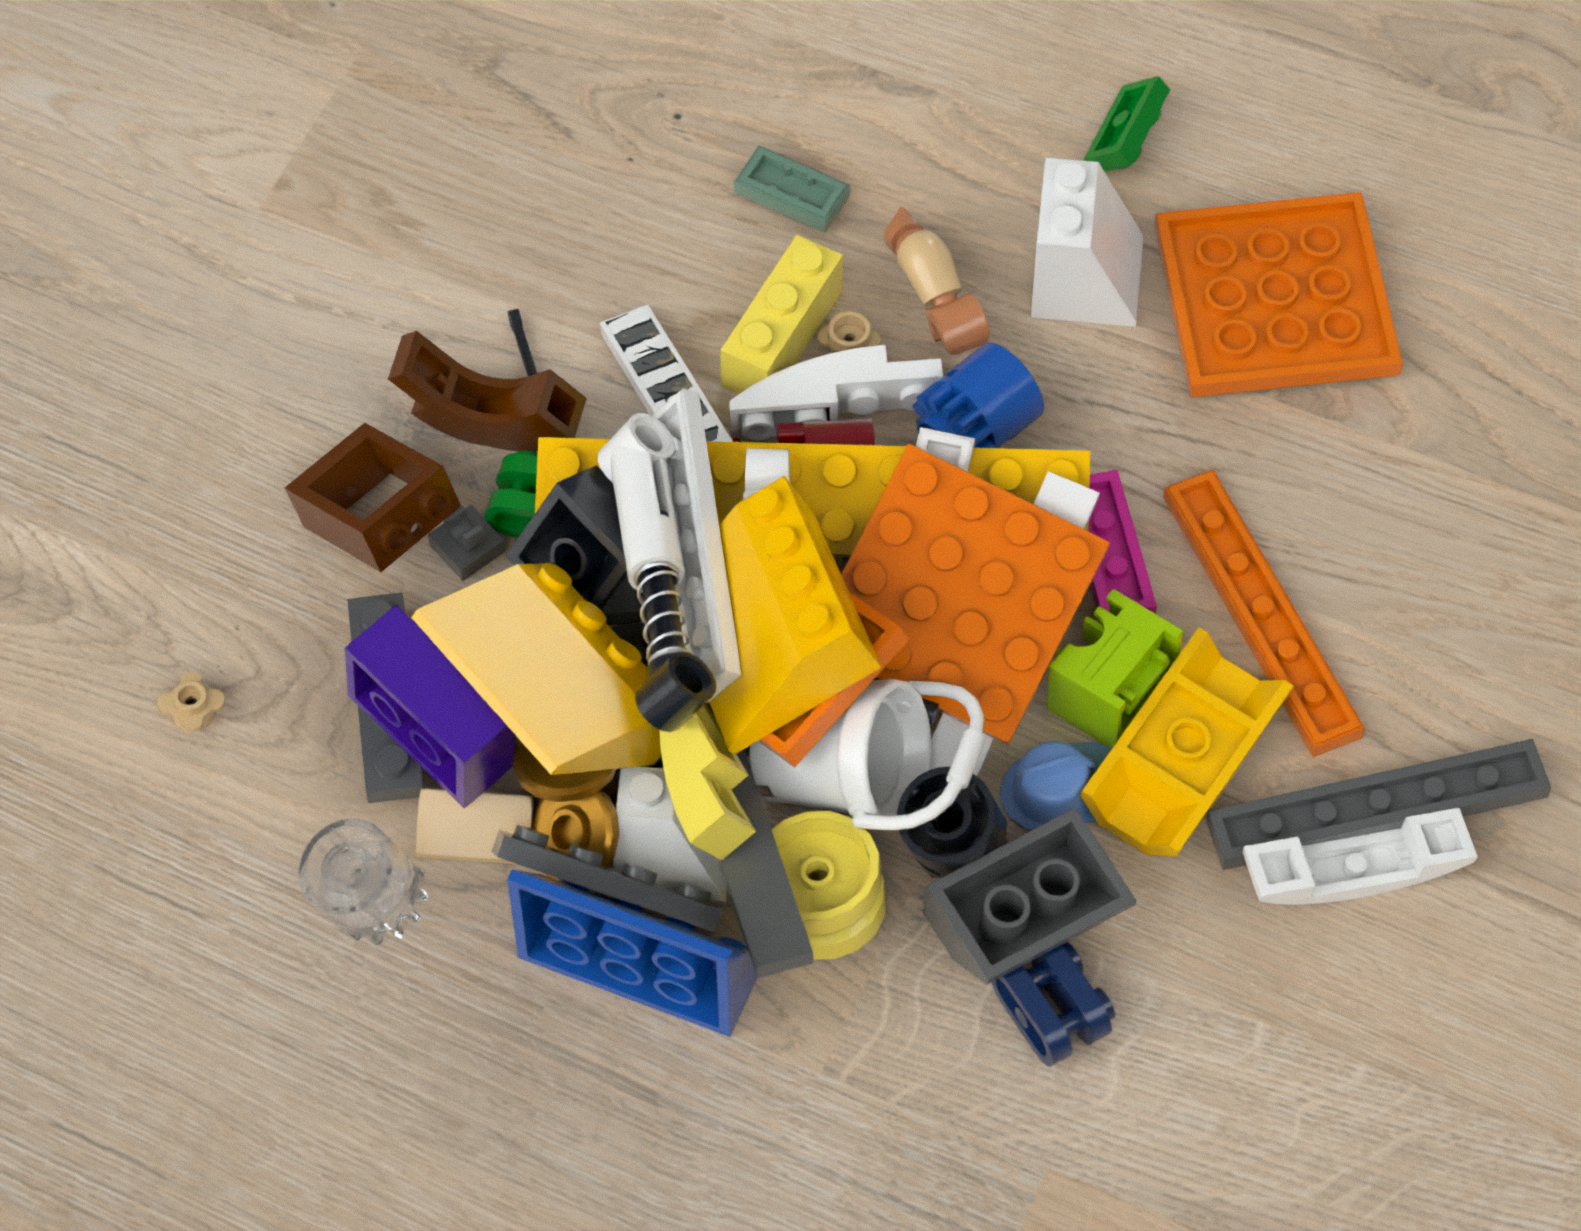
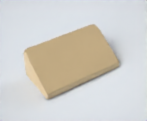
M421 789L418 803L416 858L516 864L496 857L492 852V848L499 829L514 834L516 825L532 828L533 798L528 795L483 792L464 809L443 789Z

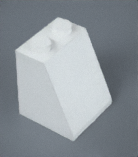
M1045 157L1031 318L1136 327L1144 236L1099 162Z

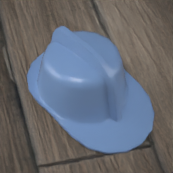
M1050 741L1038 744L1029 749L1021 759L1015 761L1005 773L1000 787L1002 807L1013 822L1031 831L1073 808H1076L1085 823L1095 822L1094 816L1080 795L1083 788L1111 751V748L1094 742L1068 744Z

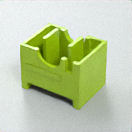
M1112 589L1106 597V601L1109 602V612L1100 606L1094 611V616L1101 623L1089 616H1086L1083 620L1082 639L1091 645L1081 647L1068 643L1064 649L1060 648L1057 651L1056 659L1049 666L1047 710L1111 749L1180 654L1183 637L1182 629L1115 589Z

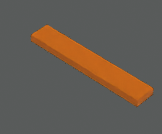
M1209 470L1165 487L1163 498L1267 679L1286 680L1294 685L1291 693L1282 705L1312 757L1363 738L1365 727L1214 470Z

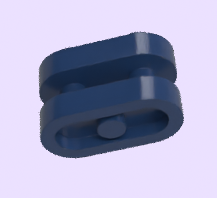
M1069 942L1032 960L1031 968L1026 970L1021 966L992 982L1001 1004L1035 1054L1048 1067L1072 1055L1073 1049L1069 1038L1072 1034L1076 1033L1085 1044L1091 1045L1112 1032L1110 1020L1115 1018L1114 1007L1109 997L1101 988H1092L1082 973L1084 970L1082 961L1077 951ZM1045 988L1062 1014L1057 1016L1039 989Z

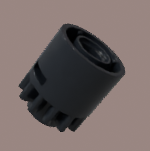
M950 767L934 768L915 778L901 796L897 815L911 814L927 807L939 797L948 784L946 778ZM972 774L968 787L960 790L953 804L935 819L915 828L899 830L903 841L931 878H943L1009 843L1006 839L1007 820L986 784L975 774Z

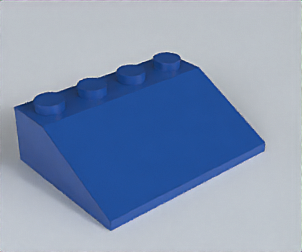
M511 870L507 882L518 958L731 1037L757 980L745 944L730 937L713 938L697 932L687 922L672 917L666 919L659 918L644 912L640 906L617 898L611 900L590 892L588 888L562 879L559 881L543 874Z

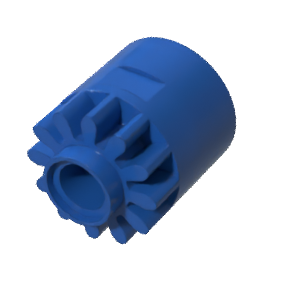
M991 342L984 343L947 372L946 376L941 377L916 397L917 402L912 405L914 411L921 416L916 420L918 434L920 427L975 438L974 448H1000L1007 440L1016 437L1041 417L1044 412V401L1041 391L1028 369L1009 350Z

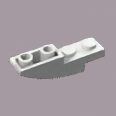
M878 345L830 353L800 362L755 383L729 401L731 438L752 441L765 440L769 437L777 436V423L838 420V414L840 413L866 415L881 410L906 409L914 411L912 405L917 402L916 397L943 377L941 358L887 362L886 346Z

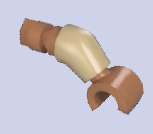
M901 206L887 226L884 240L890 250L897 255V263L900 269L906 275L924 306H933L926 309L925 312L934 342L941 340L942 345L951 355H958L983 345L990 337L988 322L979 302L972 294L968 293L957 297L956 294L962 291V287L951 252L939 236L932 231L924 230L910 213Z

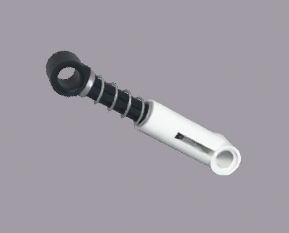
M636 413L598 452V463L605 476L613 482L628 581L637 590V598L642 604L640 618L645 624L643 638L649 645L646 650V658L648 659V666L646 668L647 679L635 692V701L644 719L653 727L665 732H674L679 730L712 698L716 692V681L708 666L685 648L690 643V637L688 634L683 633L681 628L686 623L687 617L678 610V606L683 602V596L675 591V587L683 580L685 569L666 460L675 451L674 439L667 427L658 419L649 414ZM641 592H643L644 600L641 597ZM645 607H646V613H647L648 622H647V620H646V618H645V616H644V609H645ZM648 628H649V632H650L651 642H650V640H649V638H648V636H647V630H648Z

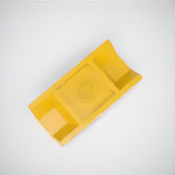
M1198 627L1083 788L1080 795L1101 827L1145 855L1177 857L1202 819H1205L1208 811L1214 806L1257 744L1263 731L1291 693L1294 685L1286 680H1259L1223 658L1209 633Z

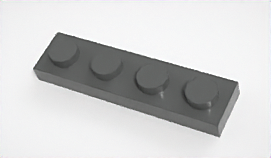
M516 825L514 834L500 829L498 831L492 848V852L498 858L713 932L716 931L723 910L714 903L709 902L712 892L682 881H679L676 890L655 883L658 873L625 862L623 871H618L601 865L604 857L603 854L571 843L568 853L546 846L550 836L521 825Z

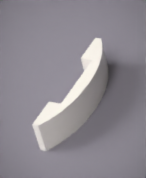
M1460 808L1406 817L1402 827L1399 829L1305 846L1301 845L1299 837L1244 846L1242 851L1259 902L1286 905L1338 902L1398 890L1461 869L1474 863L1478 857Z

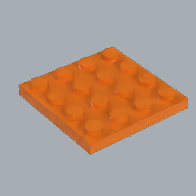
M1362 192L1156 213L1154 226L1190 398L1399 376L1401 374L1403 362Z
M908 443L841 573L845 585L851 594L900 626L910 638L877 675L876 679H895L907 682H944L965 688L978 699L985 718L982 733L1009 746L1110 547V542ZM921 695L923 699L939 703L938 709L940 712L969 726L970 717L967 709L957 700L943 696Z

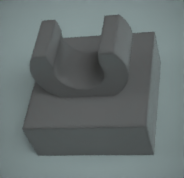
M472 505L467 508L460 506L444 520L442 525L428 534L430 547L462 581L506 552L504 539Z

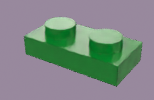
M1159 76L1121 87L1083 161L1099 162L1104 172L1117 168H1127L1139 158L1142 152L1141 146L1151 127L1160 118V109L1171 90Z

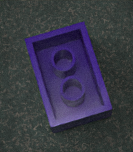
M397 605L392 607L345 647L348 696L464 809L513 767L515 734L416 622L409 618Z

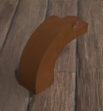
M417 330L402 335L388 376L390 382L415 400L411 414L419 420L454 438L472 444L508 451H538V437L575 438L587 399L551 369L519 379L495 378L472 371L456 362Z

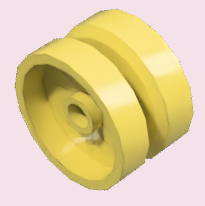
M806 811L784 819L772 829V833L813 951L814 960L837 959L858 951L876 935L886 916V887L882 876L879 852L871 834L866 829L856 828L852 823V818L833 811Z

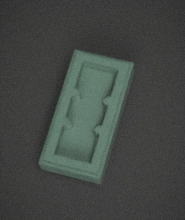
M758 146L734 181V193L826 233L849 198L850 185L762 146Z

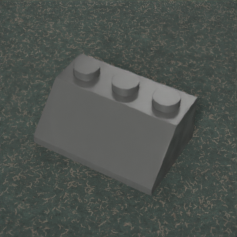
M1073 808L974 862L929 884L926 889L923 914L952 960L987 985L1136 905L1137 900L1076 808Z

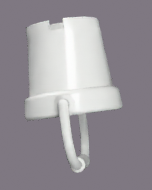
M895 679L874 680L795 768L757 741L750 745L751 771L756 786H769L772 794L763 796L767 802L795 804L850 814L853 816L852 823L856 828L877 830L915 828L939 816L953 804L960 790L968 787L986 740L985 735L982 733L985 718L978 699L963 687L944 682H907ZM921 695L943 696L957 700L966 707L970 723L969 729H966L963 733L946 780L948 784L946 788L927 807L911 814L897 815L899 801L907 786L919 775L930 770L932 748L930 724Z

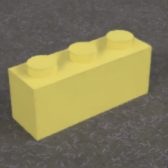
M799 235L794 237L720 350L721 387L740 394L766 377L797 363L843 292L842 254Z

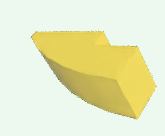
M704 704L679 730L674 732L660 730V750L670 797L689 842L722 861L756 831L732 791L734 787L748 776V773L737 754L732 755L727 749L715 717L708 705Z

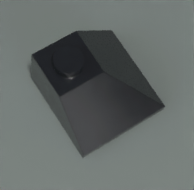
M597 465L557 482L511 547L506 558L513 565L552 563L559 566L571 577V585L586 601L602 610L627 576L613 482L605 476Z

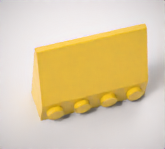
M785 476L736 504L719 525L742 675L709 703L727 749L732 755L742 751L882 668L815 514Z
M552 563L516 564L418 608L411 617L551 775L652 766L660 758V730L644 719L635 701V692L647 679V667L641 662L640 652L632 644L619 638L606 623L605 614L597 606L586 601L571 585V577L559 566Z

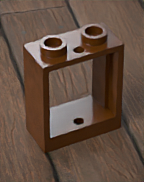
M365 422L285 487L303 527L380 573L461 506L449 477L441 464ZM389 474L407 483L406 486L364 520L347 510ZM417 523L416 530L411 533L412 526Z

